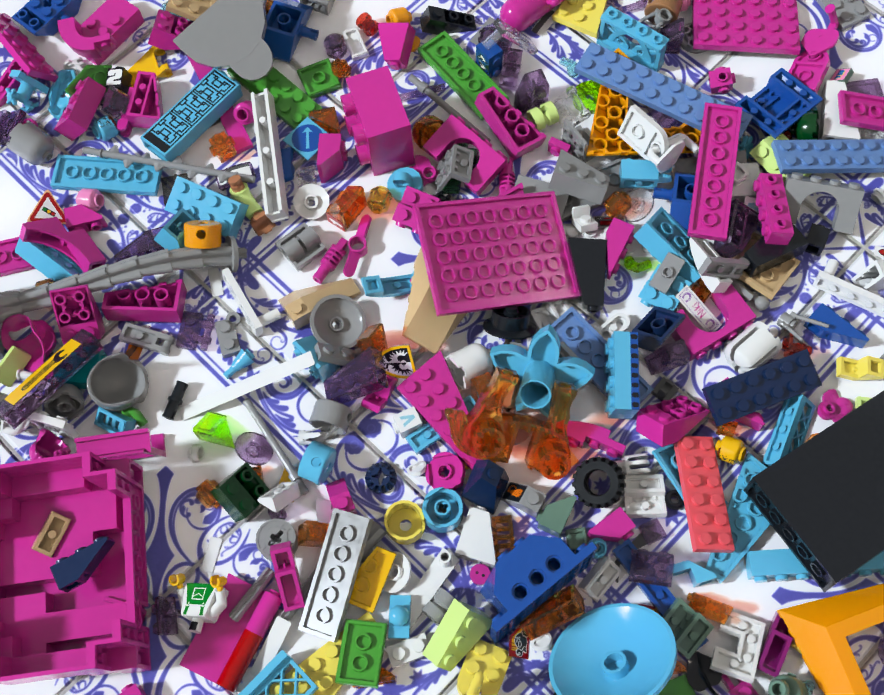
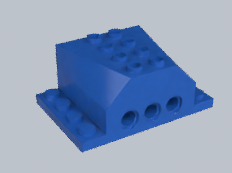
M529 535L526 539L521 537L514 543L515 547L510 552L506 550L497 557L498 562H496L480 591L497 612V615L491 620L490 638L495 644L590 566L597 550L596 545L592 541L588 545L585 543L580 545L574 554L561 538Z

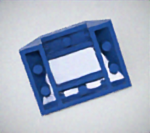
M781 67L770 76L766 87L752 98L746 95L734 106L742 107V111L753 116L751 121L776 139L795 124L806 112L817 106L823 98Z

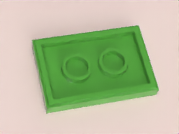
M353 619L345 620L335 678L336 684L378 689L388 628L387 623Z

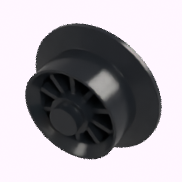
M506 306V308L492 309L491 318L483 322V329L492 336L505 339L504 344H510L512 340L530 338L537 331L535 324L530 321L531 311L525 306Z

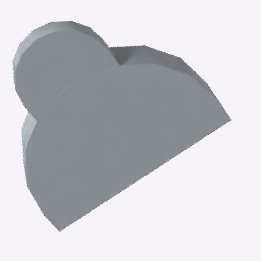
M217 0L173 39V42L180 50L198 64L214 69L232 68L236 74L249 81H259L265 78L272 70L274 63L273 53L264 41L267 18L262 0Z

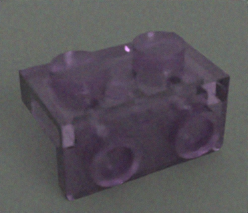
M646 549L631 550L632 560L629 582L672 587L675 566L673 554L664 551L650 552Z

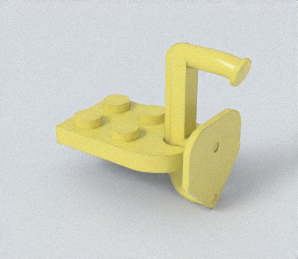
M479 640L467 653L457 679L459 695H498L512 659L511 656H508L509 651Z

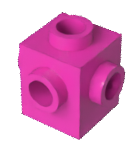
M718 67L708 72L711 94H726L733 90V84L736 83L735 73H731L730 67Z

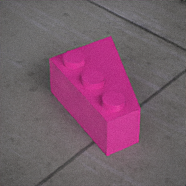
M138 71L126 117L131 127L149 129L164 115L161 86L155 72Z
M89 76L77 83L75 87L77 89L76 92L69 99V104L54 128L55 131L71 141L87 131L107 89Z

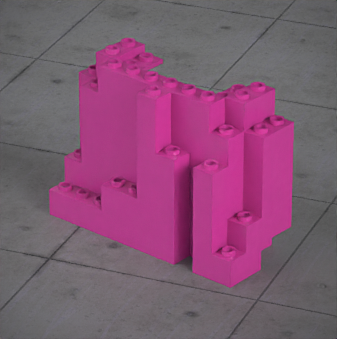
M90 451L0 464V684L16 685L80 675L98 676L112 673L129 674L150 671V632L148 627L142 626V607H148L143 467L130 458L104 461ZM51 511H54L71 519V522L51 558L33 550L31 547ZM102 536H107L115 541L112 548L86 583L69 592L58 589L50 569L51 566L56 564L57 560L75 554L77 549L93 544L95 539ZM107 596L124 602L112 604L105 602L104 598Z

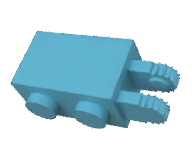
M621 159L619 188L654 189L658 183L672 182V176L670 174H659L660 172H658L655 164L646 159ZM672 167L663 173H670L672 171Z

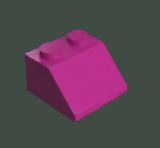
M319 133L317 169L321 183H326L344 168V161L348 160L346 142L342 140L341 134Z

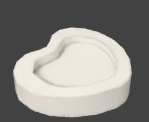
M419 461L408 466L406 469L408 475L421 476L425 473L427 464L425 461Z
M543 632L538 638L532 640L531 646L538 652L547 651L553 644V638L550 633Z

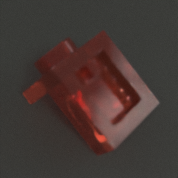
M789 333L787 338H783L782 349H784V357L805 349L808 350L810 355L812 354V347L804 343H793L794 336Z

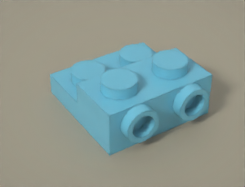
M658 264L638 297L641 298L640 302L648 307L653 305L675 312L680 304V301L675 296L686 285L690 287L692 282L678 275L666 295L649 286L650 281L661 265Z

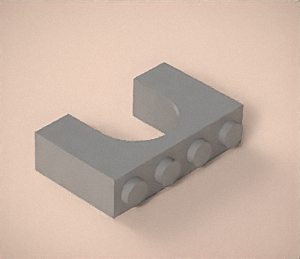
M798 172L786 173L784 181L793 224H796L800 206L807 196L816 192H826L837 200L831 224L833 231L853 234L865 191L861 184L856 182L846 184L841 183L842 181L838 179L823 180L822 177L816 175L805 177L802 173Z

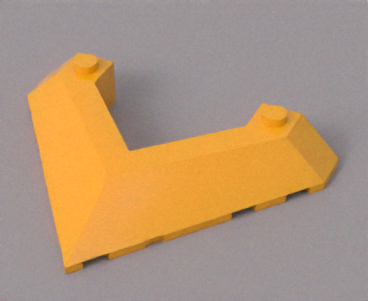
M619 48L614 51L615 53L630 59ZM601 84L586 156L639 155L617 135L628 112V97ZM685 123L679 127L663 128L668 138L682 133L699 146L700 130ZM685 146L681 153L693 152Z
M884 583L776 610L780 618H783L788 627V633L793 638L796 647H799L805 664L824 695H871L846 637L884 622Z

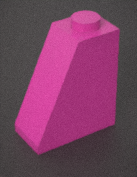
M409 22L378 23L384 60L394 70L407 69L416 31Z

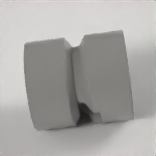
M440 588L433 596L434 601H429L422 609V612L437 626H439L454 600V597L443 588Z

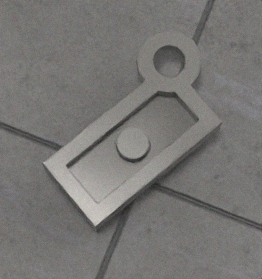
M237 312L228 313L226 320L214 322L223 358L238 355L241 350L236 326L240 324L241 317ZM231 317H236V321L231 322Z

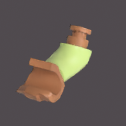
M239 175L231 176L228 179L231 187L229 189L231 198L249 205L245 216L250 220V225L255 233L260 236L272 231L276 224L272 223L265 215V211L253 197L248 184L242 182Z

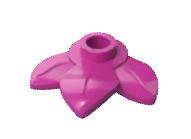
M415 155V165L409 168L419 172L424 186L427 183L435 182L438 175L437 169L431 166L430 160L427 157ZM428 173L433 174L431 177L426 176Z
M830 389L823 394L817 413L820 418L832 420L835 423L853 410V403L847 398H839L837 391Z

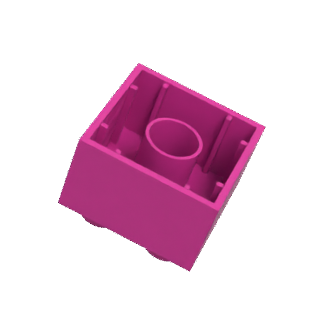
M388 65L346 78L348 93L340 95V99L346 115L344 119L349 135L354 137L356 143L354 146L360 165L363 166L370 163L374 176L415 164L411 124Z

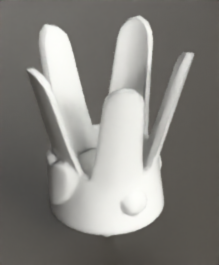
M322 427L308 431L299 430L298 437H294V439H298L300 446H305L312 442L309 439L322 437L324 433L311 432Z

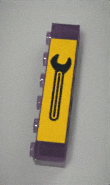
M81 329L0 402V419L15 430L104 347L92 333Z

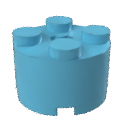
M444 487L431 490L425 496L422 505L426 524L437 533H447L456 529L463 519V503L458 493ZM439 508L446 509V512H440Z

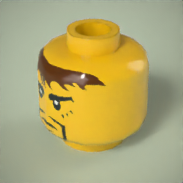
M729 435L723 437L722 440H718L715 445L718 459L732 465L742 462L747 450L742 440Z

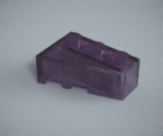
M737 199L731 201L726 241L714 240L713 248L723 258H733L743 252L751 239V234L756 231L757 225L760 222L758 219L759 213Z
M370 346L324 381L326 399L344 404L388 388L382 352Z

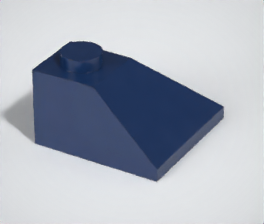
M654 306L632 330V332H638V347L654 352L684 321L686 316Z
M489 459L476 460L461 497L476 506L486 508L487 512L494 515L509 481L505 469Z

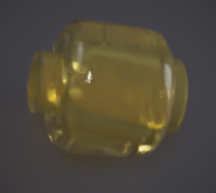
M384 186L374 187L369 192L366 204L373 213H384L389 210L392 194Z

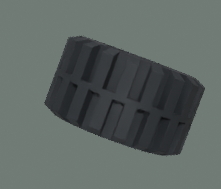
M592 457L584 460L580 466H577L575 469L577 471L573 473L572 477L574 478L572 487L575 488L574 494L579 497L578 500L585 503L584 505L593 508L610 507L623 496L624 488H626L624 480L626 477L622 473V468L616 462L608 458ZM598 470L604 471L610 478L609 490L602 495L594 494L588 485L590 475Z

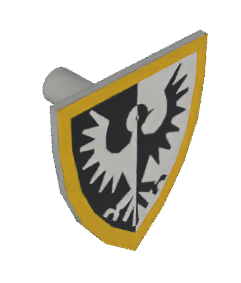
M410 344L391 346L383 350L372 363L380 371L397 378L407 379L416 371Z

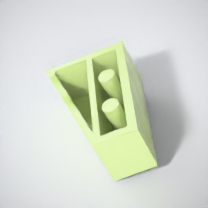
M454 598L422 654L436 667L451 672L490 629L492 618L482 610Z

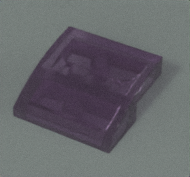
M6 109L0 111V145H6L7 142H10L11 137L9 133L18 123L23 124L26 116L25 111L21 109L12 113Z

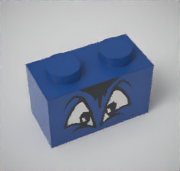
M488 37L476 45V64L490 78H493L502 72L503 50L491 37Z

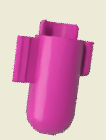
M507 0L501 7L500 19L504 27L511 32H522L564 0Z

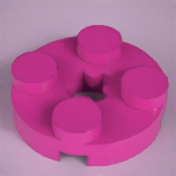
M440 452L432 457L433 460H431L430 464H427L425 477L429 485L434 489L444 487L456 490L463 485L466 473L465 465L458 456L450 452ZM447 467V469L450 470L448 476L445 477L444 475H441V472H443L444 468Z

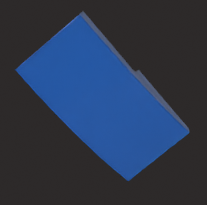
M292 147L281 149L285 182L294 180L295 167L292 163L294 155Z

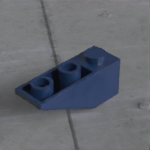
M102 536L95 539L93 544L77 549L75 554L57 560L56 564L51 566L50 569L58 589L69 592L86 583L112 548L115 541L107 536Z

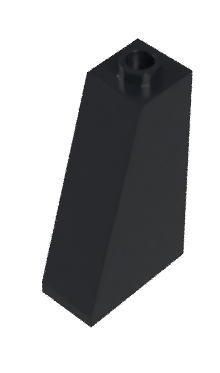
M793 223L794 235L788 245L765 244L764 236H762L745 252L743 257L749 260L750 265L744 271L750 278L803 254L809 242Z
M569 237L567 243L581 295L582 308L592 313L599 312L604 306L607 240Z

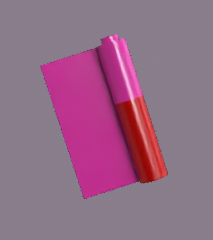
M229 573L226 577L227 583L223 586L229 591L227 607L219 615L217 622L203 624L201 633L195 634L179 665L235 693L282 600L280 593L273 589H270L269 592L262 591L239 622H235L229 617V614L252 585Z

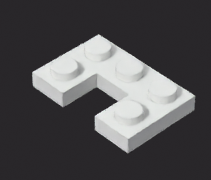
M724 609L718 631L739 638L736 653L716 646L713 650L709 669L752 684L755 678L766 623Z

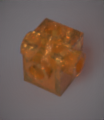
M224 131L215 134L209 139L211 145L209 150L214 157L217 156L221 163L237 155L234 149L236 144L233 138L227 136Z

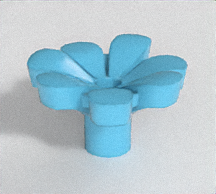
M748 135L743 136L742 142L738 143L737 151L746 150L747 159L752 157L749 152L751 151L750 149H753V143H751L753 137Z

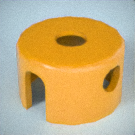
M212 220L185 222L184 246L196 249L221 247L222 224Z

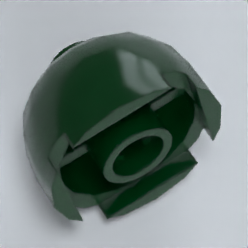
M818 110L806 112L791 126V135H795V140L819 139Z

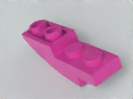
M555 421L549 422L546 427V432L550 437L557 440L560 438L573 448L579 447L582 449L584 442H586L591 448L604 450L607 455L613 458H622L626 449L625 445L609 438L611 430L591 423Z

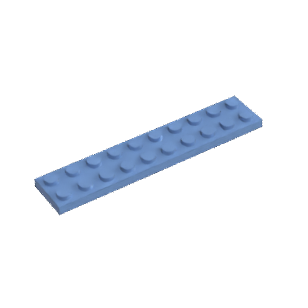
M593 42L590 43L574 68L575 73L700 131L705 102L728 105ZM742 111L738 143L753 118L752 115Z

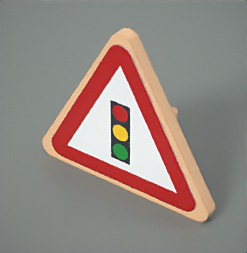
M45 190L28 217L27 222L57 217L62 224H66L65 215L50 190Z

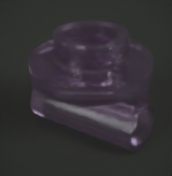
M286 507L279 512H274L268 508L270 518L285 520L287 513L284 509Z

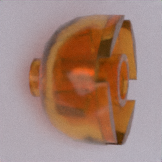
M425 115L415 122L412 128V138L420 149L425 151L423 145L444 123L443 120L434 115Z

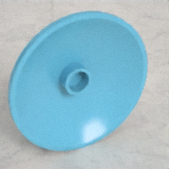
M616 603L595 608L575 619L555 642L549 659L551 685L557 695H658L669 682L676 666V639L665 619L647 607L631 603Z

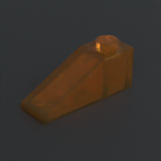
M574 584L552 595L521 621L520 627L531 641L585 614L584 599Z

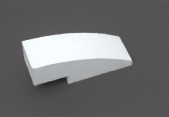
M696 237L689 239L691 253L697 270H699L708 256L720 257L706 239ZM701 276L711 293H724L733 282L730 278Z

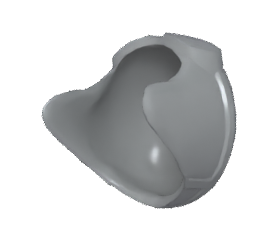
M123 352L115 353L104 357L92 368L87 378V390L91 399L101 408L110 411L126 410L137 403L144 402L149 388L148 374L138 359L131 360Z

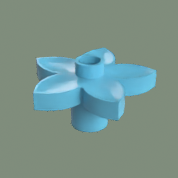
M550 324L541 328L533 336L528 351L517 345L502 344L492 347L490 356L493 365L499 373H508L520 378V388L514 403L516 411H521L527 407L539 409L544 416L552 421H565L569 408V395L567 391L581 388L587 384L594 376L595 368L587 361L577 357L568 356L560 358V339Z

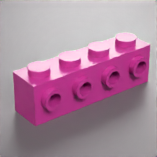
M760 173L757 180L753 182V191L756 193L755 202L759 209L758 219L762 224L761 234L764 236L765 244L788 245L794 235L782 174Z

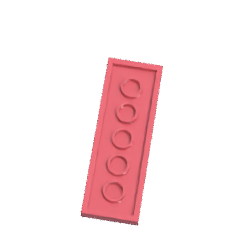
M684 436L678 442L673 443L693 552L732 553L735 548L713 438Z

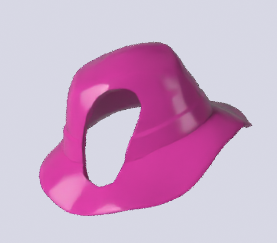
M23 314L12 315L2 323L1 341L3 347L9 351L11 346H16L30 354L32 357L25 366V369L34 373L46 362V359L56 347L54 330L44 320H31ZM29 325L31 326L32 332L25 338L18 341L11 339L10 331L16 332Z

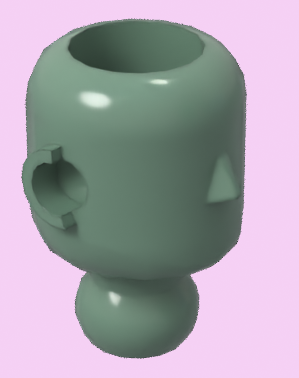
M788 672V675H777L768 686V695H809L803 681L798 679L797 675Z

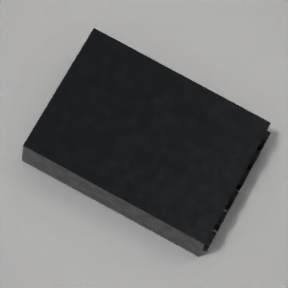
M884 390L755 475L744 489V492L824 593L884 551Z

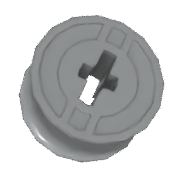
M274 518L260 526L256 533L255 542L257 549L267 560L272 562L270 546L279 544L274 542L275 538L280 539V543L291 541L295 555L299 545V538L289 522Z

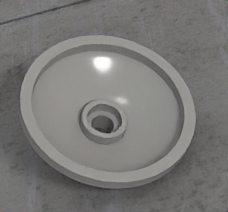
M340 294L326 296L318 301L312 309L310 328L313 336L319 343L350 349L360 342L366 331L367 323L363 309L355 300L348 296ZM336 323L338 328H334L332 324Z

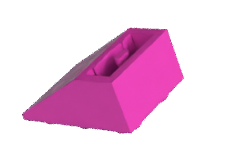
M159 9L148 44L163 50H180L173 42V39L193 22Z
M88 284L49 290L63 345L70 339L77 342H85L103 337L105 328L102 316Z
M679 395L676 398L663 400L661 403L648 405L637 412L636 432L664 447L676 443L710 413V410L688 399L687 396Z

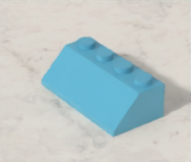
M661 206L640 227L633 237L660 263L663 262L668 252L685 260L686 262L678 275L693 284L701 276L691 253L689 243L691 237L687 236V231Z

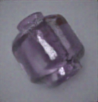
M332 33L324 39L323 45L329 58L338 60L346 55L348 47L343 35Z

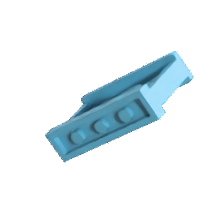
M609 6L601 15L600 32L596 43L613 52L619 48L632 61L658 72L664 65V55L669 38L616 8ZM624 35H628L633 39L637 40L640 45H637L632 41L628 40Z

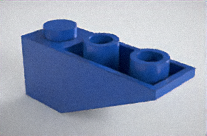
M824 303L809 318L828 324L829 328L805 322L803 325L818 338L858 348H863L870 340L864 332L857 330L847 319L840 317L830 306H826Z

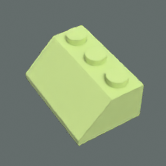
M783 133L776 139L771 135L766 137L749 152L768 173L780 174L771 143L773 140H789ZM782 174L783 182L785 181L786 174ZM803 174V176H805V177H809V176L811 175V174Z

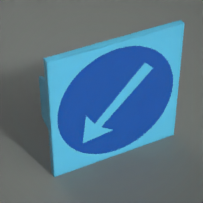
M306 117L283 141L292 147L298 155L309 161L318 152L319 133L328 132Z

